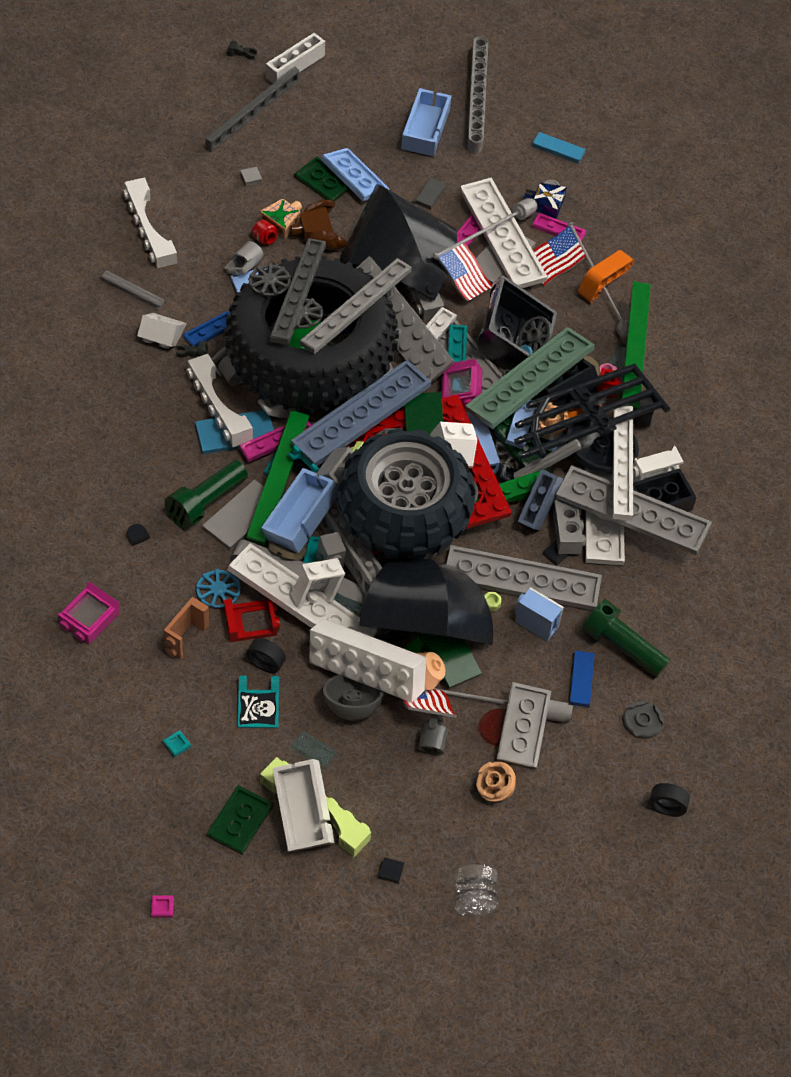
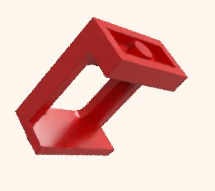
M232 598L224 599V613L230 642L277 636V629H280L279 617H275L274 613L277 612L276 603L269 598L267 600L232 604ZM268 611L271 624L269 629L250 632L244 630L241 617L243 613Z

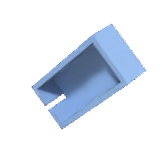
M419 88L402 135L401 149L434 157L450 112L451 95L437 92L435 106H432L434 91Z
M303 468L261 527L267 540L300 553L308 541L306 536L311 537L338 497V488L334 480L321 475L318 477L316 473Z

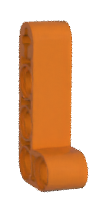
M622 250L615 252L589 269L577 293L592 304V301L599 297L603 287L626 273L633 266L635 260Z

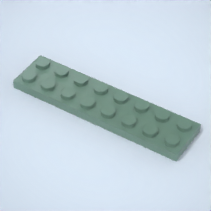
M569 327L565 328L466 405V411L490 428H495L592 352L594 344Z

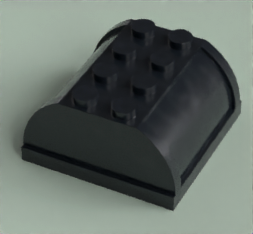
M501 275L491 287L490 302L483 329L477 341L478 349L486 358L496 362L498 366L506 370H512L531 355L519 346V334L524 324L533 317H544L552 324V334L557 312L504 275ZM539 319L534 320L536 328L538 327ZM543 321V324H542L541 329L546 325V323H545L544 321ZM531 323L526 326L525 330L529 331L532 328ZM524 332L522 334V340L527 339V334ZM530 341L527 342V343H525V344H522V346H523V345H527V346H528L529 343H530ZM539 342L537 344V349L541 347Z

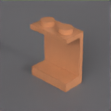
M194 597L187 602L164 629L165 651L170 657H177L180 660L183 658L181 636L191 624L204 632L209 627V607Z

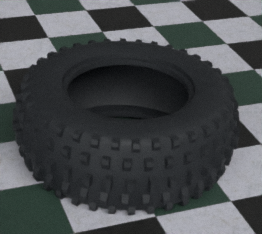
M295 256V260L288 261L286 258L282 259V263L277 264L278 266L285 267L291 276V281L300 261V256ZM322 256L307 299L313 298L315 302L322 306V319H326L369 283L373 276L371 274H363L364 270L360 267L357 269L353 268L350 262L343 264L340 263L338 258L332 261L327 260V256ZM263 269L266 273H269V269ZM272 269V273L277 271V269ZM281 272L277 276H284L285 274ZM253 279L252 283L258 282L261 279ZM287 279L278 280L285 284L288 282ZM243 283L240 292L236 293L233 299L234 302L229 307L230 315L226 317L227 328L224 330L225 336L229 338H225V347L228 348V356L231 358L230 361L235 368L237 376H242L244 385L249 384V390L252 393H259L260 399L263 401L269 399L270 404L273 406L277 404L283 405L285 410L296 408V411L300 413L302 409L315 413V410L319 409L329 412V408H338L383 377V374L390 370V362L394 360V352L392 351H397L398 341L395 340L399 339V330H396L398 328V320L395 319L396 314L392 309V302L387 300V293L345 328L350 332V335L345 340L334 346L320 349L316 354L306 349L270 342L272 330L288 289L276 296H264L256 293L249 283ZM263 284L258 285L255 288L261 291L263 288ZM277 285L275 287L277 292L284 289L280 285ZM267 288L265 293H273L272 288ZM319 311L311 312L320 315Z

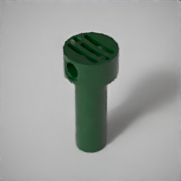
M234 460L193 489L180 487L165 498L164 504L169 517L180 528L189 529L204 518L205 507L248 478L246 468L241 462Z
M604 599L585 621L582 630L596 641L605 637L657 678L670 663L671 659L618 619L621 610L607 599Z

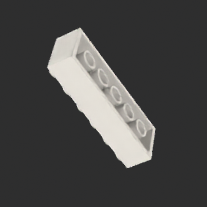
M322 619L310 629L309 663L409 702H413L424 692L426 657Z

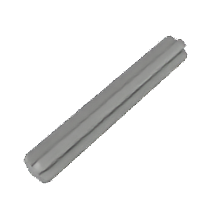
M108 271L102 274L103 281L158 309H161L164 305V299Z
M575 439L547 454L545 458H540L513 474L514 478L525 476L553 465L582 448L580 442Z

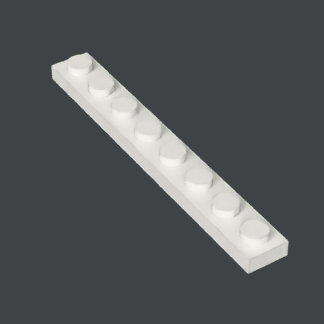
M623 406L613 410V418L633 411V406ZM633 419L615 425L617 430L613 431V519L632 521Z

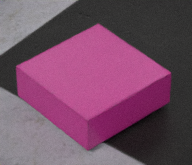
M152 896L151 918H173L174 896Z

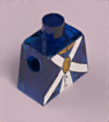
M540 183L536 191L526 189L524 199L531 198L536 201L537 213L557 219L565 199L567 187Z

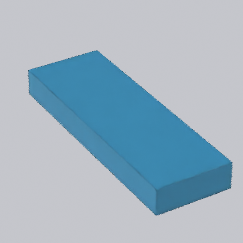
M541 132L538 133L532 145L534 148L579 164L585 153L584 148Z

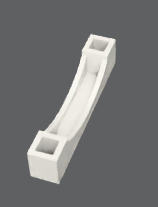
M145 177L125 182V190H123L124 199L129 201L128 207L130 212H134L133 219L135 225H139L140 237L145 239V249L150 251L151 263H155L157 268L177 264V252L172 240L168 241L160 236L147 219L145 206L147 201H150V189Z
M206 354L188 360L187 375L189 379H193L196 391H200L203 403H207L209 413L215 417L217 427L223 430L225 440L229 441L232 447L252 440L253 427L246 416L234 413L217 397L212 387V381L216 379V370L210 356Z

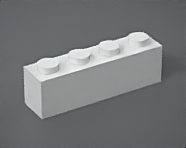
M313 33L267 62L266 79L271 83H275L294 66L301 72L325 56V41Z

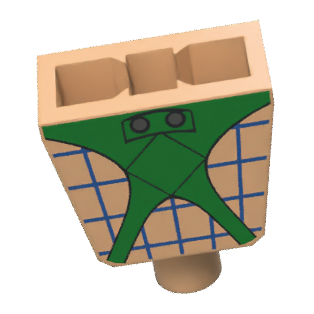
M281 199L261 210L260 220L270 222L277 228V234L286 239L291 233V225L299 224L302 205L299 201H294L290 204L286 200Z

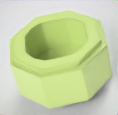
M488 592L484 595L490 611L495 612L501 607V596L496 592Z

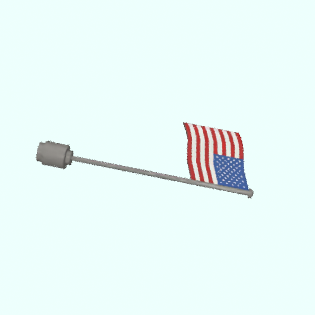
M526 198L513 206V213L447 249L433 254V258L438 260L446 270L456 290L465 301H469L492 287V284L486 278L475 256L466 246L465 242L514 216L519 220L531 216L537 210V203L534 199Z
M571 222L568 223L567 228L559 235L533 250L547 275V281L542 283L544 287L553 279L573 269L585 258L591 268L594 266L573 227L574 224ZM603 287V291L620 321L616 331L623 344H626L628 320L622 319L606 287Z
M436 688L424 691L413 702L402 699L404 706L408 710L457 718V715L451 709L450 701L446 694L506 705L508 703L507 700ZM550 700L546 720L564 723L565 721H571L573 706L568 705L567 702Z

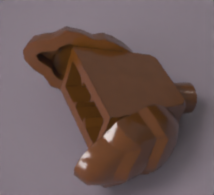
M322 199L316 203L309 204L300 214L299 224L291 225L292 235L302 234L304 243H307L308 238L326 241L325 250L330 251L342 249L347 244L344 238L333 232L328 215L335 206V202L332 200Z

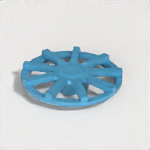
M219 569L204 573L196 586L199 599L205 605L213 608H224V605H215L217 597H221L224 602V599H226L225 594L234 597L232 600L233 604L238 599L241 589L240 582L231 572ZM216 574V581L214 582L209 576ZM219 574L226 575V577L220 581ZM229 578L233 579V581L235 582V583L225 584V583L228 581ZM206 579L211 585L201 584ZM237 587V593L227 590V588ZM200 589H210V591L203 595L200 593ZM212 594L214 597L210 604L204 599Z

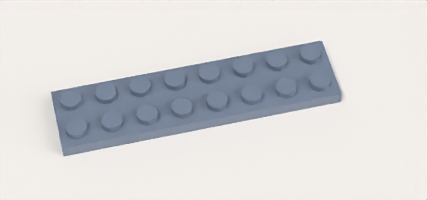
M406 360L293 438L291 444L292 446L296 445L311 464L318 466L327 460L335 448L347 446L431 387V381Z

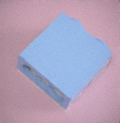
M530 587L517 600L518 607L514 613L516 614L515 622L548 641L560 625L564 607Z

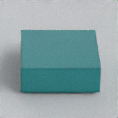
M180 730L163 740V744L174 758L191 748L190 742Z

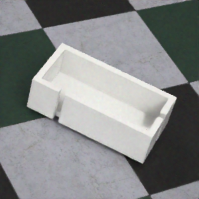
M311 759L297 762L295 765L288 764L273 768L288 851L295 852L335 843L332 826L326 822L330 820L319 760Z

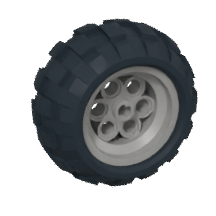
M394 429L388 431L387 435L378 434L367 439L362 447L358 450L355 449L351 454L339 478L338 503L349 531L353 536L360 537L364 547L372 552L378 550L384 552L385 557L398 560L399 556L410 557L412 560L425 558L428 553L438 554L450 546L454 538H459L467 527L473 512L476 490L472 474L469 473V466L460 452L458 453L452 449L448 441L439 436L432 437L428 435L427 431L423 430L403 431V429Z

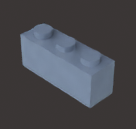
M541 469L518 522L533 529L541 530L563 478Z

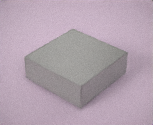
M257 167L241 170L245 186L262 183V177Z

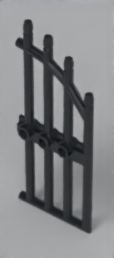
M634 363L537 398L535 401H529L526 403L527 408L530 409L538 406L533 416L516 422L515 427L522 428L531 425V432L514 439V443L518 445L532 440L535 446L519 453V459H525L536 454L543 459L546 457L545 451L595 432H598L600 436L610 434L612 431L617 430L615 426L617 424L660 408L666 413L670 410V407ZM631 372L637 377L591 394L587 389ZM643 384L646 388L645 391L604 406H600L596 401ZM567 395H570L574 400L545 411L549 402ZM650 396L656 401L612 419L606 414V412ZM577 407L583 412L580 415L539 429V421ZM587 419L593 425L541 444L539 439L541 436Z

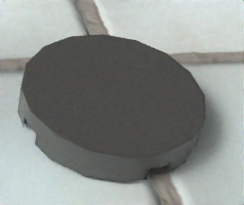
M635 702L629 705L625 711L623 718L624 726L630 734L637 738H652L662 730L664 722L662 712L657 706L648 704L649 702Z

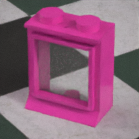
M476 359L455 362L443 373L442 398L458 394L464 409H466V405L482 393L483 370Z
M88 582L86 588L61 613H58L59 626L62 630L66 632L69 630L73 633L79 642L84 641L90 644L120 614V605L116 599L91 582Z

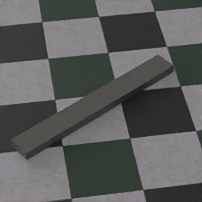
M294 66L206 138V150L209 152L214 151L299 81V69Z
M308 238L272 330L270 342L289 345L324 253L326 241Z

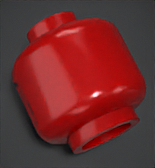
M260 220L252 228V237L262 245H270L277 238V228L267 220Z

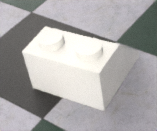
M155 313L142 316L137 336L143 338L142 341L153 343L154 341L160 343L159 346L170 348L176 346L187 323Z
M440 422L430 433V436H439L448 441L452 449L458 453L460 452L469 468H472L477 445L473 424Z

